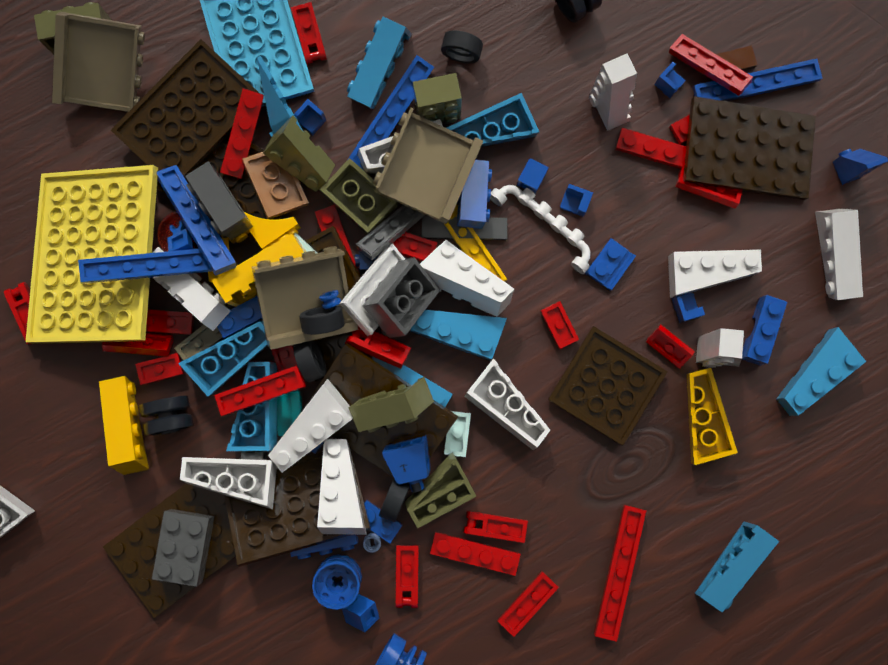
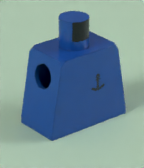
M423 436L386 445L382 454L397 484L409 482L412 492L422 491L424 489L422 479L427 478L430 473L427 437Z

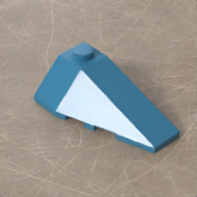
M259 56L257 57L270 126L273 130L269 133L272 137L294 114L291 108L288 107L283 94L277 87L262 57Z

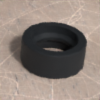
M448 31L444 35L441 52L447 58L457 62L476 63L480 59L483 42L477 36L464 31Z
M339 306L327 309L317 307L306 310L299 316L302 332L308 335L333 332L341 329L345 324L342 308Z
M311 340L294 344L295 360L304 379L312 382L325 377L327 373L326 364L317 342Z
M394 478L381 507L380 517L392 522L396 521L410 488L408 482L397 484Z

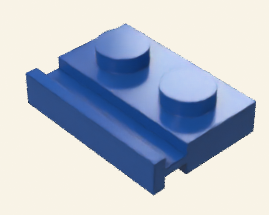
M610 238L585 274L611 291L636 255L630 253L625 247Z

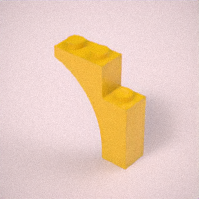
M244 212L253 227L231 242L233 244L235 242L240 243L251 232L260 247L265 249L277 243L278 239L286 234H298V230L301 227L294 217L269 220Z

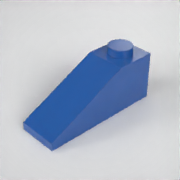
M847 149L838 154L839 157L833 161V164L843 185L862 178L888 162V158L863 149L853 152L851 149Z

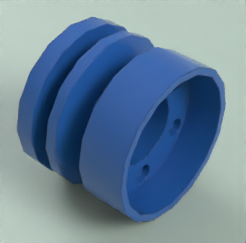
M337 554L326 558L318 567L313 578L312 589L317 601L326 608L335 610L349 606L359 594L362 580L361 569L356 561L347 555ZM335 576H336V577L342 576V577H343V578H342V582H341V581H338V582L336 583V582L334 581Z
M393 633L375 665H424L427 652L421 650L415 658L417 646L414 645L408 652H405L407 640Z

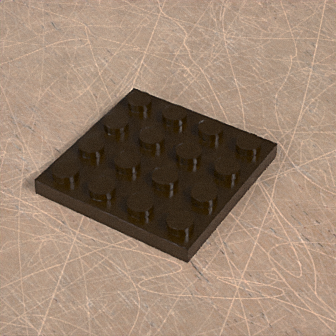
M593 326L548 400L623 446L668 371Z

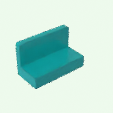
M293 391L277 397L278 436H283L303 411L302 391Z

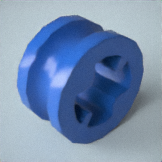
M332 290L319 296L320 301H323L322 307L324 309L334 307L342 301L341 298L337 297L339 294L338 290Z

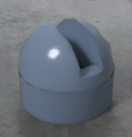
M375 533L367 534L363 540L364 549L371 553L378 551L381 547L380 537ZM371 538H374L375 545L371 546Z

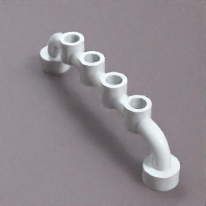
M507 185L501 189H493L490 199L496 205L502 206L506 202V194L515 195L520 203L532 209L537 217L549 223L551 228L566 237L571 245L577 246L582 251V257L576 256L571 262V266L577 272L585 274L590 268L588 261L590 260L591 252L589 246L582 240L585 236L580 230L576 228L573 231L569 230L566 227L568 221L561 215H558L556 218L549 213L552 208L546 202L542 201L540 204L533 200L535 194L529 188H525L522 191L514 185Z

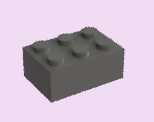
M209 161L185 176L189 181L186 186L192 195L201 201L198 203L210 219H213L210 223L222 237L226 236L232 241L253 227L220 174Z
M415 257L397 262L363 304V308L389 338L405 336L438 294L440 288Z
M174 509L164 511L152 575L153 580L196 587L203 583L215 516Z

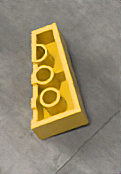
M286 234L279 238L277 243L266 247L258 254L237 265L236 268L213 279L212 282L225 303L237 307L257 296L252 267L257 266V262L270 260L271 263L280 261V257L292 255L293 258L302 257L301 253L306 252L296 236Z
M706 368L688 373L687 392L691 463L697 465L738 453L712 369Z
M126 376L99 381L108 466L123 475L149 470L139 420V409L135 399L136 387L134 382H131Z

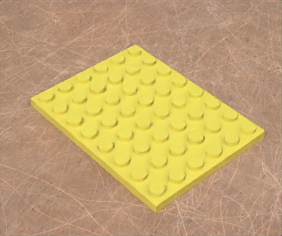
M146 165L41 174L26 332L27 343L145 341L150 278L81 284L78 260L152 253L158 167Z

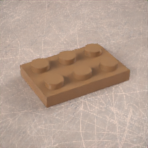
M263 152L242 159V163L267 219L275 218L308 205V200L299 180L271 161Z

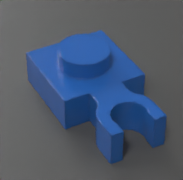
M182 220L179 221L180 225L178 228L170 225V231L173 235L167 238L168 251L193 249L192 236Z

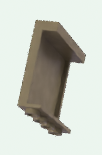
M66 12L56 14L52 103L62 104L63 102L129 112L140 101V97H137V88L140 89L142 83V76L138 75L139 67L143 65V54H140V45L143 46L145 41V32H141L142 26Z
M410 108L408 114L403 113L399 125L402 126L400 133L395 132L390 144L394 146L391 153L386 152L381 163L385 165L383 172H377L373 181V184L376 185L374 192L447 224L483 140L476 137L474 140L466 138L412 113L414 109Z
M336 246L327 247L321 253L315 254V251L301 253L302 257L293 258L292 255L279 258L280 261L272 263L270 260L259 261L257 266L252 267L266 341L271 350L358 330L356 322L340 304L336 306L342 308L345 323L341 329L324 334L308 335L302 332L299 316L302 312L322 307L323 301H320V295L332 290H338L339 294L337 297L343 300L349 293L342 255H345L344 251L337 249Z

